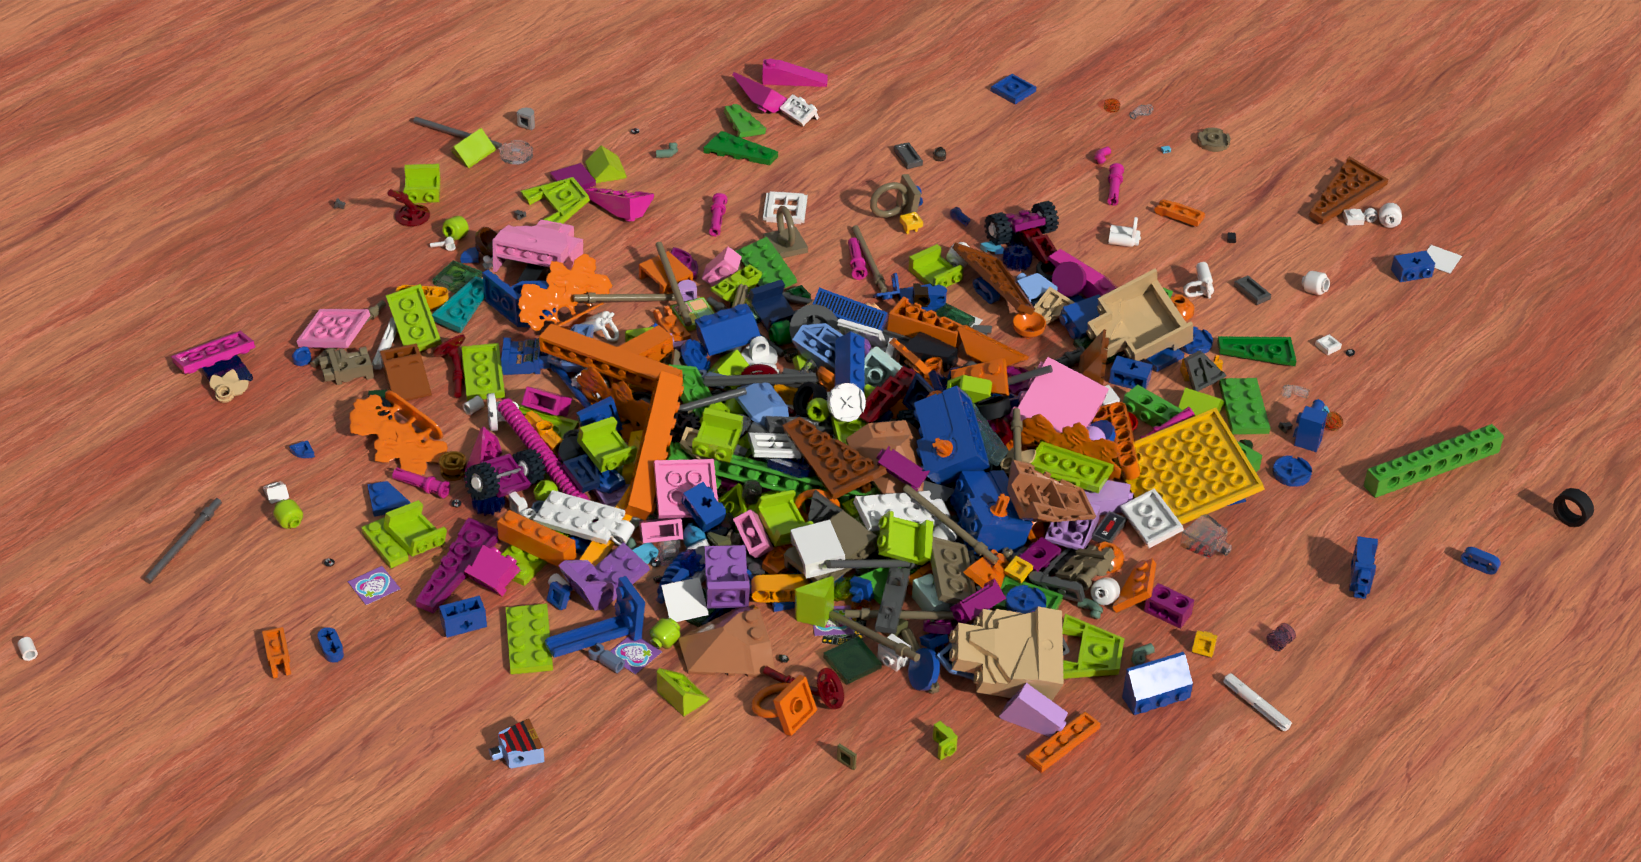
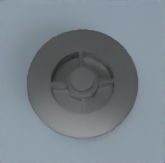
M806 305L800 308L790 321L789 331L791 339L794 338L802 325L826 323L840 332L838 319L830 309L822 305Z

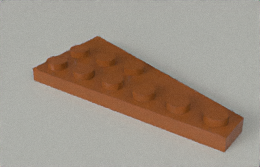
M1349 156L1339 173L1334 176L1327 186V190L1322 193L1320 200H1317L1310 210L1309 217L1323 225L1344 210L1349 209L1386 186L1389 179Z
M955 242L952 249L976 270L983 280L998 291L1017 312L1033 314L1034 306L999 257Z
M801 417L782 425L787 436L834 500L887 474L886 468L882 465L874 464L872 459L864 458L855 449L838 439H832L830 434L822 433L816 429V426Z

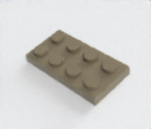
M933 537L932 559L930 561L938 600L957 604L976 592L974 581L963 573L971 566L967 546Z

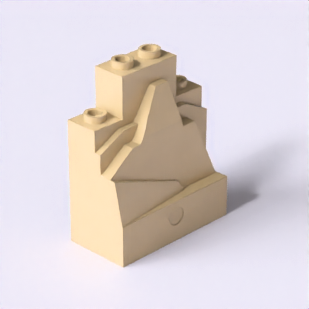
M1156 269L1099 297L1097 310L1100 316L1087 322L1088 330L1086 332L1090 340L1095 339L1103 329L1106 330V337L1109 338L1108 349H1106L1108 350L1107 358L1124 350L1128 358L1140 361L1166 348L1172 347L1175 351L1193 341V323L1191 321L1186 323L1157 280Z
M1037 607L1035 612L1024 614L996 609V611L982 609L979 616L975 617L974 625L958 623L956 628L950 632L949 642L952 643V648L949 654V661H952V670L974 673V684H976L977 693L1012 698L1025 683H1028L1052 701L1064 684L1061 610Z

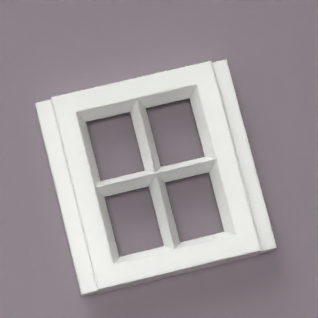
M772 191L766 193L763 220L777 223L776 214H773V211L778 210L780 206H785L789 211H796V216H792L794 224L804 223L808 195ZM775 200H785L784 205L775 204ZM788 201H797V206L787 205Z
M841 318L838 319V327L841 334L845 335L851 331L866 338L872 347L887 348V343L881 330Z
M748 433V441L753 457L801 458L800 452L787 434Z

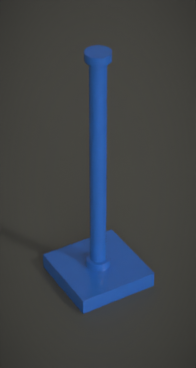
M552 364L550 365L551 370L559 375L585 408L576 412L581 427L614 417L617 421V431L623 429L614 399L611 396L592 405L579 388L571 385V378L564 370Z

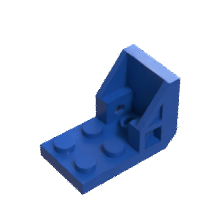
M486 270L482 272L485 301L517 327H530L528 323L520 322L519 314L521 310L518 303L524 284H536L543 289H547L549 287L547 281H521L510 287L491 271ZM548 310L542 311L546 316L552 315Z

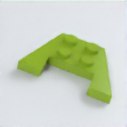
M574 177L521 191L523 198L529 205L545 197L556 213L543 220L561 224L565 223L590 201L589 195Z
M1065 614L1062 634L1082 637L1078 663L1063 660V678L1119 675L1124 638Z

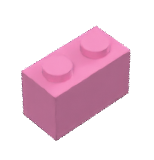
M727 246L706 265L702 279L713 287L738 270L742 256Z
M750 509L733 519L750 555L757 559L774 550L758 514Z

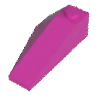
M1062 249L1048 257L1055 267L1063 262L1071 261L1084 268L1087 282L1081 293L1086 298L1098 294L1103 296L1118 288L1108 277Z

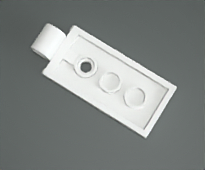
M554 490L551 491L533 519L547 528L602 544H607L610 538L618 545H621L623 542L626 544L635 530L631 522L622 520L626 513L623 509Z
M918 491V493L951 518L942 499L931 500L930 491ZM906 492L855 496L853 501L868 531L880 530L878 526L879 519L889 510L894 512V517L921 524L925 520L933 521V526L942 524L939 519Z

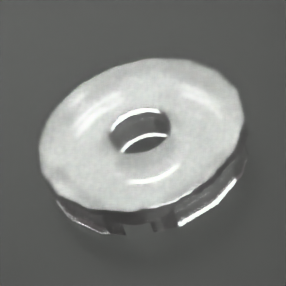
M512 140L511 143L507 144L506 142L500 147V158L508 164H524L532 159L533 147L526 141Z

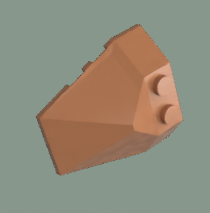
M906 420L868 423L846 438L848 446L858 451L859 455L864 458L872 459L876 465L879 461L876 457L882 448L886 450L888 446H890L891 451L894 449L919 467L923 465L922 459L919 458L916 448H918L916 440L922 437L919 430ZM888 472L871 481L881 494L905 493L903 488L906 484ZM924 482L922 483L918 491H923Z
M1017 460L1011 462L1007 491L1020 519L1033 522H1062L1096 518L1083 488L1063 479L1057 481L1050 477L1051 473L1045 471L1042 474L1034 470L1035 466Z
M755 605L733 609L678 638L688 674L715 675V673H728V676L748 674V677H758L765 675L763 670L766 666L775 670L770 640L760 609Z

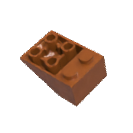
M1105 329L1080 355L1078 373L1101 385L1104 383V378L1100 377H1104L1106 364L1102 363H1106L1108 353L1106 349H1108L1109 338L1106 337Z
M417 343L380 351L382 370L390 391H393L406 401L432 396Z

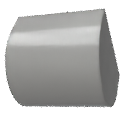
M531 108L519 109L517 111V125L533 130L535 128L534 110Z

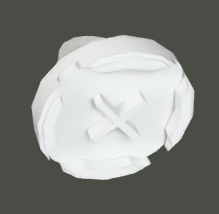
M763 336L755 337L750 342V345L741 353L749 365L761 362L776 364L778 361L776 350L769 346L768 341Z
M841 383L830 391L827 406L834 418L839 421L850 422L856 420L864 411L866 399L863 391L856 385Z
M495 393L487 394L488 422L491 431H498V422L506 421L497 410V406L501 401L496 402Z

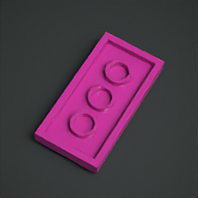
M238 331L173 355L171 358L185 374H191L199 368L213 366L215 362L229 360L237 354L248 353L250 349L255 348V344L246 334Z

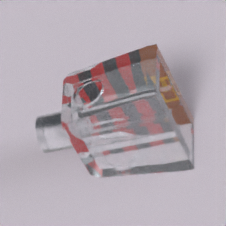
M1208 514L1201 515L1182 533L1180 546L1206 558H1211L1217 552L1227 556L1232 549V545L1226 542L1227 529Z

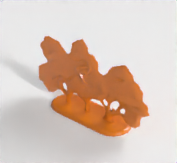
M582 254L575 259L571 270L567 269L561 262L551 261V272L546 278L549 285L547 289H543L536 284L523 285L518 303L521 310L519 314L520 322L528 323L531 329L535 331L541 330L545 321H553L554 325L560 327L605 304L601 302L592 306L591 303L584 302L589 309L576 314L574 307L578 302H573V294H586V292L609 294L613 286L607 275L595 274L596 260L587 254ZM567 307L573 317L562 322L558 319L557 312L560 308ZM543 310H548V311L551 312V314H552L553 316H552V317H551V315L546 316L545 314L542 313V311H543Z
M594 367L581 370V376L577 375L576 381L580 384L582 393L586 398L595 399L591 404L593 405L601 401L596 393L600 395L602 400L611 396L614 399L620 421L623 422L626 419L631 421V423L622 425L623 429L618 431L622 439L629 444L631 432L644 429L649 403L644 400L635 401L631 389L624 380L620 381L619 384L613 383L611 384L612 388H608L603 377Z
M388 390L385 393L386 400L393 407L383 406L382 399L378 395H370L366 399H356L353 403L354 409L349 413L351 421L350 432L362 436L369 434L378 435V439L374 441V448L377 450L375 461L389 463L391 460L399 458L401 469L422 476L427 469L426 462L439 463L440 457L447 452L446 442L433 441L429 437L431 436L437 440L443 438V433L439 426L393 391ZM385 410V412L390 411V413L384 416H379L377 414L378 412ZM397 411L408 421L403 424L397 422L394 413ZM412 423L416 425L418 428H420L423 432L416 433L414 428L412 427ZM425 437L426 441L422 443L421 440Z
M1041 414L1023 419V430L1021 431V443L1027 448L1038 447L1040 440H1043L1046 443L1114 464L1113 472L1107 480L1120 479L1121 468L1112 461V458H1117L1121 454L1115 442L1103 438L1092 441L1089 438V431L1080 422L1073 424V427H1063L1062 432L1059 433L1055 431L1051 422Z

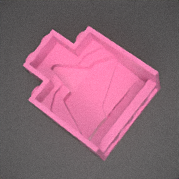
M540 220L535 226L513 227L508 225L500 230L493 239V272H497L506 259L550 267L551 261L563 263L567 269L571 270L574 260L583 254V239L574 237V226Z

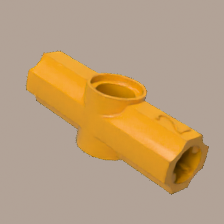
M533 411L526 412L525 418L553 454L557 456L559 445L563 439L553 430V424L550 421L543 420Z

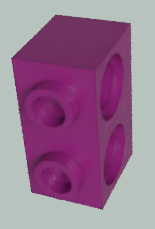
M1157 583L1152 590L1151 598L1146 599L1144 612L1181 629L1192 615L1194 599Z

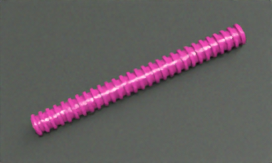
M509 398L502 400L498 404L497 410L528 449H535L536 453L541 454L539 458H543L542 465L545 464L546 467L543 469L560 491L568 495L590 500L585 493H581L562 468V463L559 462L558 458H556L555 454H553L522 412L516 407L515 403Z

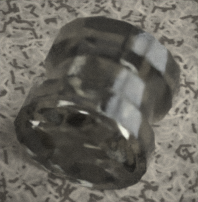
M748 480L742 487V499L747 504H756L762 496V486L756 480Z

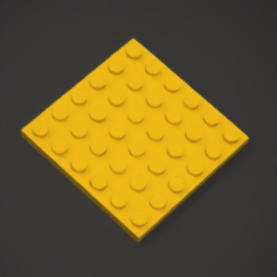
M1216 407L1135 441L1140 475L1136 479L1127 480L1124 478L1121 470V476L1125 483L1131 484L1130 492L1133 493L1134 499L1155 488L1182 525L1265 490L1264 484ZM1118 457L1112 458L1114 463L1120 467Z

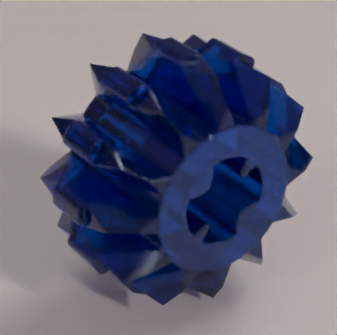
M1015 243L1014 246L1008 245V248H1005L1003 251V264L1006 265V268H1012V271L1018 270L1020 272L1021 269L1026 270L1032 263V251L1029 250L1028 246L1024 247L1023 244L1017 245Z
M496 495L481 501L472 498L473 510H476L477 514L483 513L484 516L487 514L494 516L495 512L500 513L501 509L504 508L505 496L498 498Z

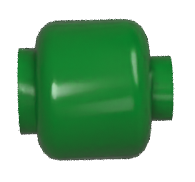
M784 320L773 323L768 330L770 341L777 346L792 343L789 331L790 321Z

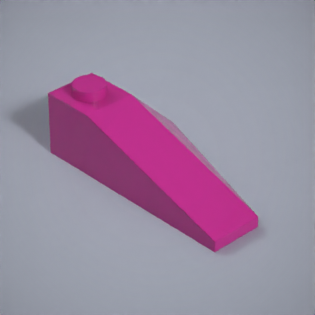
M763 59L762 85L827 87L828 75L782 60Z
M733 72L732 74L752 102L758 105L757 108L765 113L767 110L772 113L779 111L780 107L788 100L769 87Z
M584 189L589 195L590 200L615 216L625 218V221H635V218L643 217L654 198L653 193L641 191L627 193V190Z
M482 427L479 431L466 469L480 462L500 457L502 453L498 438L485 427Z

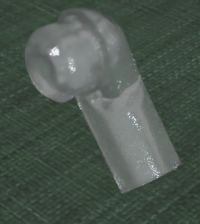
M1151 104L1139 105L1129 115L1132 119H1136L1138 116H1148L1153 112L1154 108Z
M1284 385L1281 394L1286 398L1291 397V393L1307 398L1310 390L1298 385Z

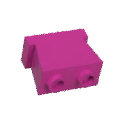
M527 386L521 405L553 415L567 417L572 398Z
M482 545L473 565H468L464 572L471 580L503 597L507 591L505 587L521 570L516 565L517 561L509 555L504 557L495 547L491 546L488 548Z

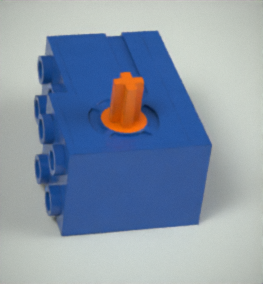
M957 385L944 391H933L928 394L927 398L914 403L916 408L914 415L920 423L919 433L922 437L916 440L918 445L916 451L919 458L922 459V471L930 470L927 477L932 482L945 486L957 481L961 471H983L990 468L971 398Z
M961 471L960 477L956 481L955 490L950 498L951 505L954 507L958 519H960L957 524L978 542H983L988 546L989 551L995 549L998 553H1002V550L1008 547L1013 552H1017L1020 548L1024 547L1033 523L1029 520L1020 519L1017 515V511L1007 491L1009 479L1005 471ZM964 541L968 551H974V548Z

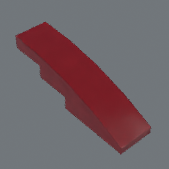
M1039 228L1015 232L1021 242L1036 258L1045 264L1051 262L1048 257L1055 253L1057 249L1047 234L1043 235Z
M902 366L894 377L889 376L881 387L877 386L867 397L865 409L858 418L866 423H873L907 393L916 373Z

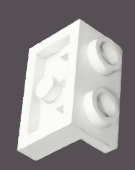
M793 94L780 107L782 113L802 126L812 117L816 120L819 119L818 110L812 104L808 105L802 97L798 98Z

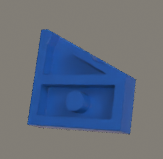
M388 481L367 484L374 517L385 515L389 511L411 503Z

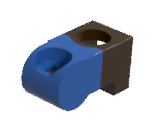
M913 283V305L918 303L922 307L943 306L946 304L947 289L942 285L921 287L920 283Z

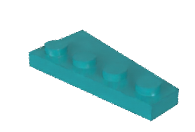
M475 276L432 313L434 322L461 333L484 299L483 279Z

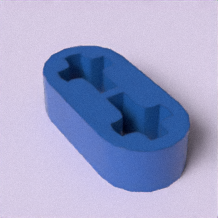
M982 276L973 280L975 291L986 302L992 304L1000 300V293L983 280Z
M1472 546L1467 547L1461 555V560L1465 565L1489 575L1495 574L1501 565L1500 559L1495 555Z
M330 627L321 629L317 635L325 659L333 663L340 661L344 657V652L337 632Z

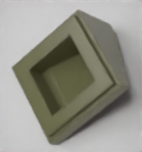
M839 743L837 745V760L855 770L857 754Z

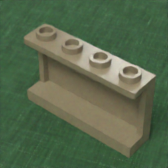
M842 510L830 518L844 551L845 560H864L877 550V535L868 531L865 526ZM793 546L784 553V565L786 568L794 566L804 574L803 563L796 546ZM845 568L809 579L816 582L833 576L835 582L852 568Z

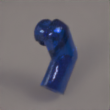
M959 207L951 209L950 216L953 219L960 221L965 226L969 224L971 219Z

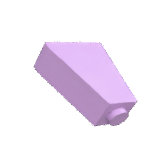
M1107 480L1099 494L1083 489L1089 502L1100 506V515L1107 514L1109 511L1120 513L1122 512L1120 506L1133 499V493L1130 492L1131 484Z
M1025 683L1006 703L999 717L1005 721L1051 737L1056 731L1061 732L1067 723L1064 720L1068 712L1028 683Z

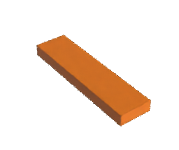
M1084 711L1067 724L1061 732L1055 733L1026 755L1025 761L1042 773L1100 729L1101 723Z

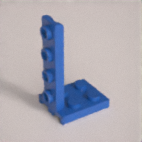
M627 576L618 579V587L616 588L617 601L615 603L616 617L548 637L545 640V646L554 658L626 635H630L634 641L642 639L645 601Z

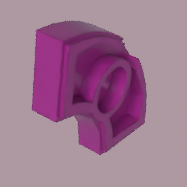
M673 247L671 254L693 272V279H697V261L688 252Z

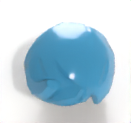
M693 523L688 524L683 532V542L687 548L706 538L705 533L700 528L695 527L696 525Z

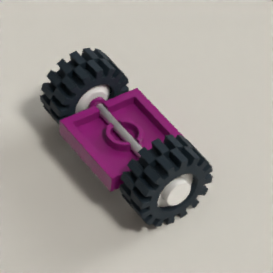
M1044 201L1032 206L1031 211L1033 213L1029 212V210H1021L1018 214L999 212L988 215L984 221L986 223L984 224L986 228L985 233H987L986 237L997 246L1010 242V236H1012L1010 231L1017 232L1034 227L1039 228L1042 234L1056 231L1057 225H1059L1056 207L1052 202Z
M526 449L516 452L512 456L507 454L480 462L466 469L467 471L464 475L467 477H464V481H467V484H465V488H469L468 494L472 493L471 497L477 501L496 495L500 498L515 491L519 492L528 489L530 485L539 483L544 479L543 475L546 472L543 470V468H546L545 464L542 465L544 460L539 458L541 454L536 453L535 449Z

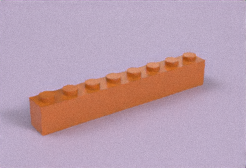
M550 324L539 336L540 351L586 368L594 367L600 373L622 381L624 380L650 391H653L655 380L661 370L683 378L682 370L554 324Z
M662 370L655 380L624 506L625 514L642 520H646L650 514L653 515L656 508V503H654L656 487L653 464L654 460H667L668 452H666V447H669L672 435H670V431L674 429L676 423L674 414L678 412L680 402L677 401L684 390L682 377Z

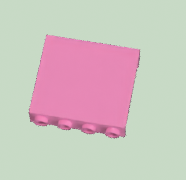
M1047 357L1045 362L1041 361L1038 368L1051 365L1053 372L1030 379L1027 385L1029 387L1027 393L1023 391L1019 398L1021 403L1018 407L1014 406V408L1020 409L1021 421L1026 418H1032L1033 415L1041 414L1051 422L1055 431L1059 433L1062 432L1063 427H1073V424L1080 422L1085 427L1090 426L1105 400L1109 388ZM1013 410L1010 413L1011 421H1013Z

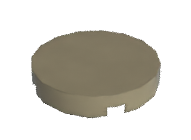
M1205 128L1202 132L1198 133L1197 143L1207 151L1219 152L1229 147L1231 138L1227 132L1225 134L1219 128Z

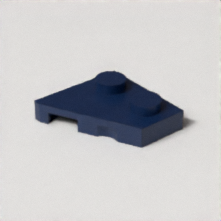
M587 454L563 462L562 468L581 493L599 488V469Z

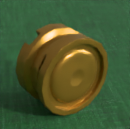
M450 451L443 454L439 459L441 476L449 481H457L464 478L467 467L465 455L458 451Z

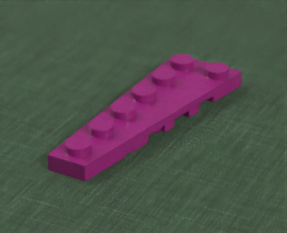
M468 518L460 529L456 541L450 545L449 552L441 559L439 568L435 569L430 580L417 597L416 606L434 614L439 606L468 576L464 571L468 565H473L482 545L488 548L494 547L500 540L498 538V529Z

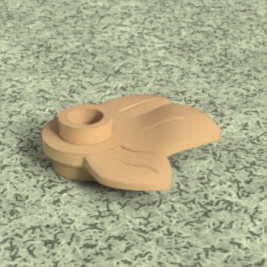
M234 369L227 372L222 378L212 375L210 379V386L215 391L216 399L222 403L230 402L234 396L242 395L249 385L248 380L239 381Z
M1014 448L1008 451L1007 457L1000 463L1001 470H1004L1006 475L1010 474L1011 462L1014 460ZM1021 449L1022 462L1031 464L1035 459L1036 450L1022 451Z

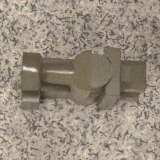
M366 346L360 347L358 352L347 353L344 349L340 348L336 351L330 349L328 350L329 356L319 358L325 382L335 380L336 384L340 385L342 382H349L354 378L366 376L367 380L374 379L372 363Z
M1089 545L1087 549L1078 548L1076 551L1077 555L1072 556L1056 573V576L1062 580L1076 581L1082 584L1083 590L1086 591L1092 585L1091 580L1096 575L1105 576L1107 571L1111 572L1114 568L1111 563L1115 558L1114 552L1109 547L1099 551L1093 545Z

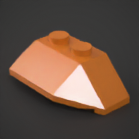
M967 325L959 326L958 328L966 354L972 356L971 359L975 362L982 363L1004 358L1006 360V367H1010L1029 358V356Z

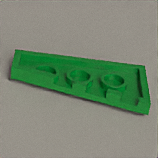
M720 131L703 147V152L706 154L715 152L717 156L722 157L726 154L734 156V159L747 158L749 162L771 165L778 158V151L723 131Z
M1218 336L1217 344L1220 354L1296 366L1297 361L1291 337Z

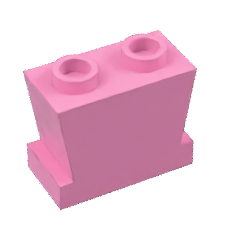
M681 518L639 521L642 543L683 539Z

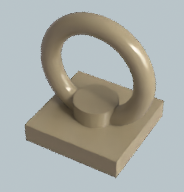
M902 174L900 183L891 182L884 184L873 193L870 200V208L876 216L883 218L892 217L900 212L903 215L912 212L917 213L921 193L909 174ZM897 189V206L888 211L880 210L877 207L878 198L888 190Z
M780 206L776 214L778 231L764 233L763 238L768 237L782 258L808 253V246L797 227L794 226L790 211L787 207ZM783 215L787 223V229L784 227Z

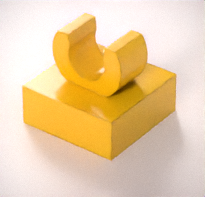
M916 212L900 216V223L904 226L903 229L907 234H909L910 230L917 232L918 228L923 227V221Z
M1015 556L1004 572L1005 575L1022 584L1033 570V565Z
M1197 630L1192 652L1213 657L1218 636L1213 635L1211 632Z

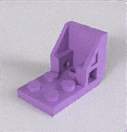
M624 542L595 567L588 560H564L559 565L571 588L594 610L605 609L617 598L616 588L618 587V579L620 577L627 576L633 585L650 570L649 566Z
M746 545L705 546L707 608L748 607L750 583L746 565Z

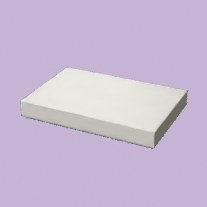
M1155 488L1120 506L1122 513L1148 548L1184 531L1183 525Z

